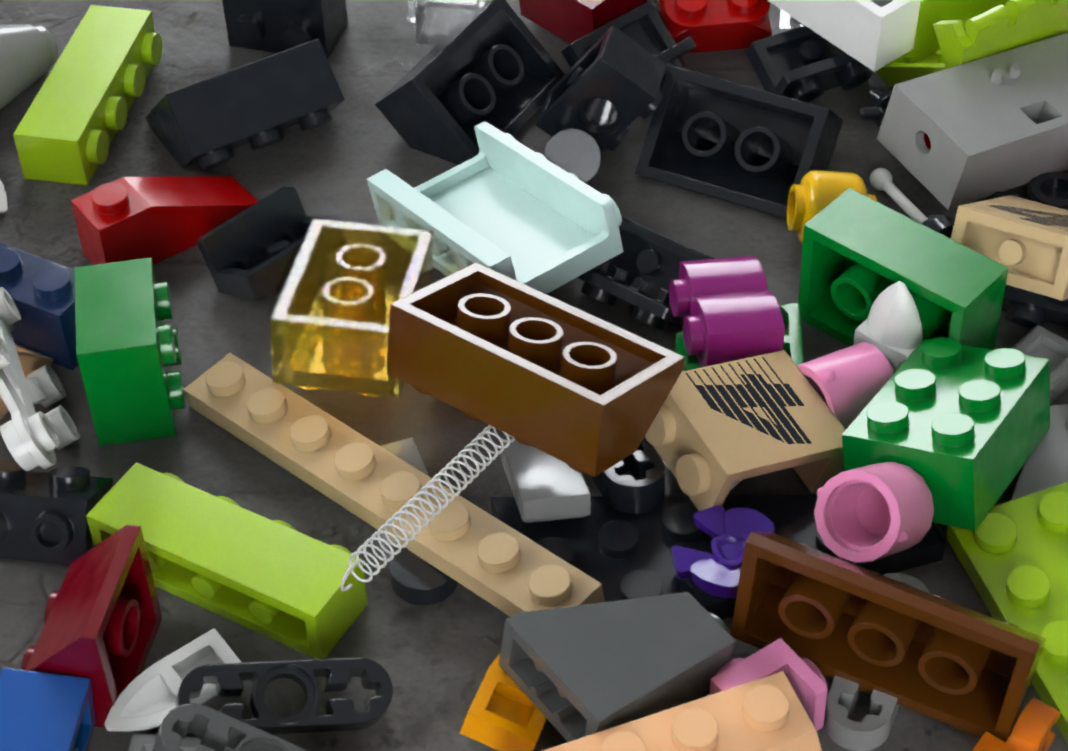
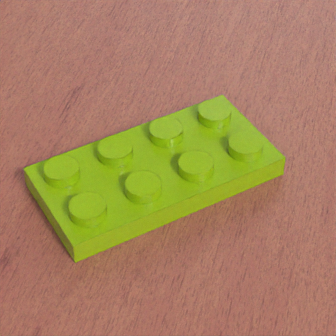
M1068 482L993 506L976 531L948 525L946 538L992 617L1046 638L1032 685L1043 703L1060 711V717L1055 724L1068 744Z

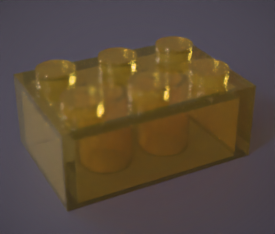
M313 219L270 319L273 383L294 385L307 390L321 388L357 392L369 397H400L404 382L386 373L390 304L433 284V231Z

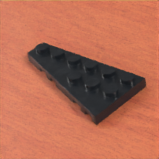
M688 495L665 496L663 503L659 507L639 514L618 511L612 508L603 496H590L591 515H587V517L532 523L523 522L514 497H490L492 516L602 583L605 602L689 592L708 613L717 615L721 620L733 617L736 598H721L710 595L698 588L693 583L692 577L679 579L676 575L671 552L672 546L677 545L712 554L711 541L713 538L694 525L693 514L698 512V509ZM727 495L722 505L725 511L731 508L745 507L756 509L774 523L775 534L809 545L818 551L839 558L825 546L817 531L814 515L817 495ZM932 522L931 528L921 542L905 551L870 562L854 563L845 559L842 560L865 569L874 570L881 575L897 573L943 560L946 542L934 522Z

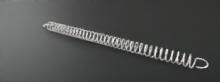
M491 425L485 427L432 480H429L412 499H409L398 512H395L392 518L388 519L378 531L374 532L371 538H368L356 552L350 555L348 561L349 568L341 581V591H347L353 586L349 584L344 588L345 580L350 571L359 581L364 583L370 582L373 576L380 572V569L386 567L387 562L394 559V555L401 552V548H405L408 542L412 541L415 535L421 532L422 528H426L428 522L433 521L435 516L439 515L441 510L445 509L448 503L452 502L454 497L458 496L461 490L467 487V484H471L473 478H477L480 472H483L486 466H489L492 460H495L515 438L503 432L507 437V440H504L497 434V428ZM490 434L498 438L501 446L492 441ZM484 440L493 445L495 452L488 449ZM478 446L487 451L489 458L479 451ZM472 452L479 455L483 463L478 462L473 457ZM466 458L473 461L477 469L472 468L467 463ZM454 463L457 464L458 469L453 467ZM460 464L464 465L470 471L471 475H467L466 473H464V471L460 467ZM447 470H451L452 475L448 474ZM453 470L459 472L464 481L458 479ZM444 476L446 481L441 480L440 477ZM447 476L455 480L458 487L453 486ZM434 482H438L439 487L434 486ZM441 483L447 485L451 490V493L445 491ZM428 488L432 489L433 494L427 492ZM435 489L444 495L445 500L436 494ZM422 494H425L427 501L421 498ZM428 495L432 496L437 501L439 506L433 504L430 501ZM418 501L421 508L419 506L414 505V502ZM422 502L426 503L432 512L426 510ZM408 507H412L414 514L408 512ZM415 508L424 514L425 519L418 515ZM426 513H428L429 515H432V517H431L430 519H428V516H427ZM401 514H405L408 521L401 518ZM408 514L416 519L418 525L411 521ZM394 520H398L403 529L394 525ZM420 520L425 521L424 525H421ZM402 521L411 528V531L403 526ZM412 525L419 529L415 532ZM387 527H392V530L395 533V535H393L391 532H388ZM395 528H397L398 530H400V531L403 533V535H404L405 538L401 537V536L396 532ZM404 531L411 534L412 536L408 538ZM381 533H384L385 536H386V538H387V540H388L393 546H395V547L398 548V550H397L396 552H394L393 548L391 547V545H390L387 541H385L384 539L380 538V534H381ZM388 535H391L397 541L398 545L393 543ZM398 538L405 541V543L401 545ZM373 540H378L381 548L388 554H391V557L387 559L385 553L379 547L373 545ZM381 541L388 545L391 551H388L382 545ZM366 547H371L375 556L384 561L383 565H379L377 559L372 554L366 552ZM375 549L380 551L384 558L380 557L375 552ZM359 554H364L368 563L377 568V570L372 572L370 566L359 559ZM356 555V560L353 563H351L352 559ZM368 556L376 562V565L369 560ZM360 562L368 568L369 572L361 566ZM358 564L361 570L370 575V577L365 580L359 578L354 573L353 567Z

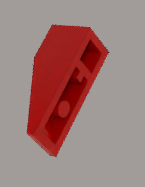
M232 176L122 177L113 182L102 184L93 191L71 200L83 254L93 265L150 257L154 265L197 245L199 237L258 202Z

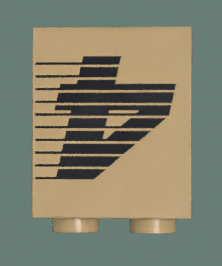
M1013 195L958 206L951 234L952 240L1008 267L1006 285L1061 301L1068 299V210Z
M782 350L682 371L647 431L645 438L654 446L677 479L681 490L689 496L698 511L718 505L722 506L735 481L793 467L811 493L817 492L829 479L839 474L844 467L842 434L846 429L787 352Z

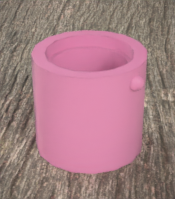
M867 342L858 343L797 365L845 429L850 426L894 374V370L886 356L875 345Z
M892 461L843 471L829 479L816 493L817 500L814 515L816 528L825 546L839 558L854 563L875 561L905 551L921 542L931 528L934 515L932 493L923 477L907 465Z

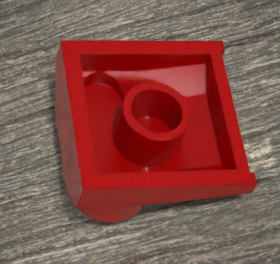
M656 0L658 15L675 43L678 44L690 36L693 38L697 46L688 53L749 48L752 42L772 36L769 20L770 2L768 0Z

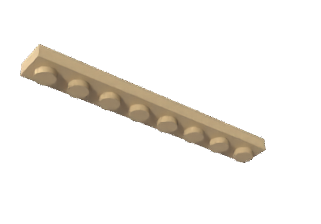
M232 353L227 354L183 389L188 404L192 409L377 530L388 519L392 518L395 512H398L409 499H412L429 480H432L425 473ZM434 482V486L439 487L438 482ZM442 485L445 491L451 493V490L449 488ZM428 488L427 492L433 494L432 489ZM435 489L436 494L445 500L444 495ZM422 494L421 498L427 501L425 494ZM428 495L430 501L436 506H439L437 501L432 496ZM460 495L454 497V500L448 503V506L442 509L441 513L436 515L433 521L428 522L426 528H422L421 532L415 535V538L409 541L405 547L509 616L520 612L605 602L602 583ZM415 501L414 505L419 506L421 508L419 502ZM422 502L425 509L429 512H432L431 508L426 503ZM408 507V512L414 514L412 507ZM415 508L418 515L425 519L424 514ZM426 513L427 516H428V519H430V518L432 517V515H429L428 513ZM401 514V518L408 521L406 515ZM408 514L411 521L418 525L416 519ZM394 520V525H397V526H399L401 529H403V528L400 526L399 521H398V520ZM420 520L421 525H424L425 521ZM402 521L403 526L411 531V528ZM412 525L414 531L416 532L419 528H416ZM387 527V531L395 535L392 527ZM395 528L396 532L401 537L405 538L403 533L397 528ZM404 531L408 538L412 536L411 534ZM398 538L400 544L403 545L405 541Z

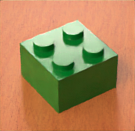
M151 257L74 267L76 356L99 447L176 436L174 410L184 409L186 404L181 371L172 372L171 366L182 365L178 329L172 328L171 324L165 325L164 320L173 319L168 281L156 283Z

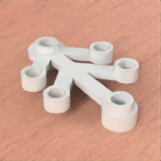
M0 287V397L12 418L0 426V432L10 454L23 470L29 472L37 466L47 469L56 464L57 460L54 449L60 450L78 440L80 435L74 421L62 406L59 405L45 414L42 411L36 413L35 404L40 403L43 407L47 408L65 398L66 392L59 377L48 364L28 374L25 379L11 333L14 331L13 324L21 320V314L10 294L3 287Z

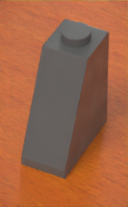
M689 592L516 613L505 619L499 665L565 740L570 742L710 694V679L726 663L731 661L736 640L730 635L726 625L717 615L708 613Z

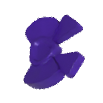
M718 505L695 512L693 514L694 525L713 538L711 541L712 554L677 545L672 546L671 552L676 575L679 579L692 577L693 583L710 595L721 598H736L744 547L751 532H772L775 534L774 523L756 509L746 507L731 508L725 511L723 506Z

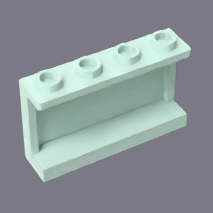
M486 121L474 126L479 146L477 156L415 188L387 169L367 178L380 227L445 276L456 273L474 263H479L542 293L548 294L624 252L619 226L622 223L621 213L609 195L598 192L582 182L575 174L566 172L548 161L543 154L532 151L516 141L509 133H503Z

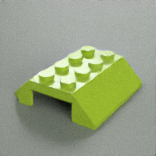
M921 0L914 49L876 72L889 87H894L898 83L1067 33L1068 0Z

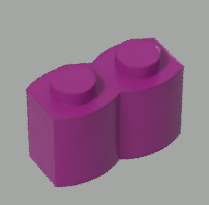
M756 256L680 262L679 279L670 281V306L674 317L683 318V338L687 354H696L701 367L783 350L785 325L782 313L775 296L768 290L763 268Z

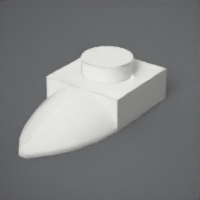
M898 281L883 290L872 304L868 318L855 329L853 345L862 342L875 345L886 356L894 373L923 340V328L919 311L905 283Z
M213 628L152 664L134 678L118 696L114 706L111 707L104 726L107 731L119 732L142 731L160 727L170 710L176 708V699L180 685L188 673L203 665L242 662L217 630ZM241 680L244 687L241 696L235 697L218 696L216 684H203L200 696L190 699V704L196 703L208 706L220 712L221 706L235 704L251 694L254 686L253 680Z

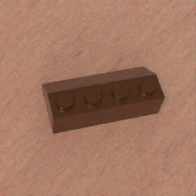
M474 263L390 304L387 374L413 386L416 391L422 394L431 395L463 411L466 416L472 419L481 420L513 436L519 443L533 446L567 463L573 470L587 473L593 477L598 476L636 452L684 369V356L479 263Z
M751 532L745 542L730 632L733 638L760 649L782 638L801 659L807 658L811 660L824 675L831 678L838 676L859 684V689L871 694L874 689L898 698V705L981 738L987 731L1004 742L1008 740L1032 684L1046 638L1023 630L1014 624L1002 622L953 603L944 597L932 595L883 576L874 570L862 568L818 551L809 545L792 541L772 532Z

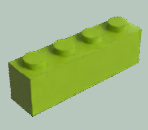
M90 5L13 133L24 179L88 186L99 164L105 163L109 146L117 131L124 128L132 103L136 97L142 95L145 80L153 65H158L161 60L163 50L162 37L159 33H155L152 11Z
M137 462L86 515L94 547L125 525L141 526L156 587L315 659H325L368 605L366 584L356 579L351 571L345 580L344 588L349 584L353 586L347 591H341V581L349 568L348 561L352 554L345 547L336 544H326L298 532L284 521L270 520L242 508L228 497H216L186 484L174 474L160 473ZM354 556L351 563L356 560V556ZM356 564L353 567L354 573L359 578L365 580L364 572Z

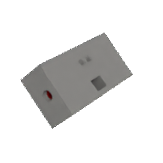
M1064 33L895 84L877 140L947 210L989 197L998 191L1003 192L1027 184L1033 178L1044 173H1059L1068 170V34Z

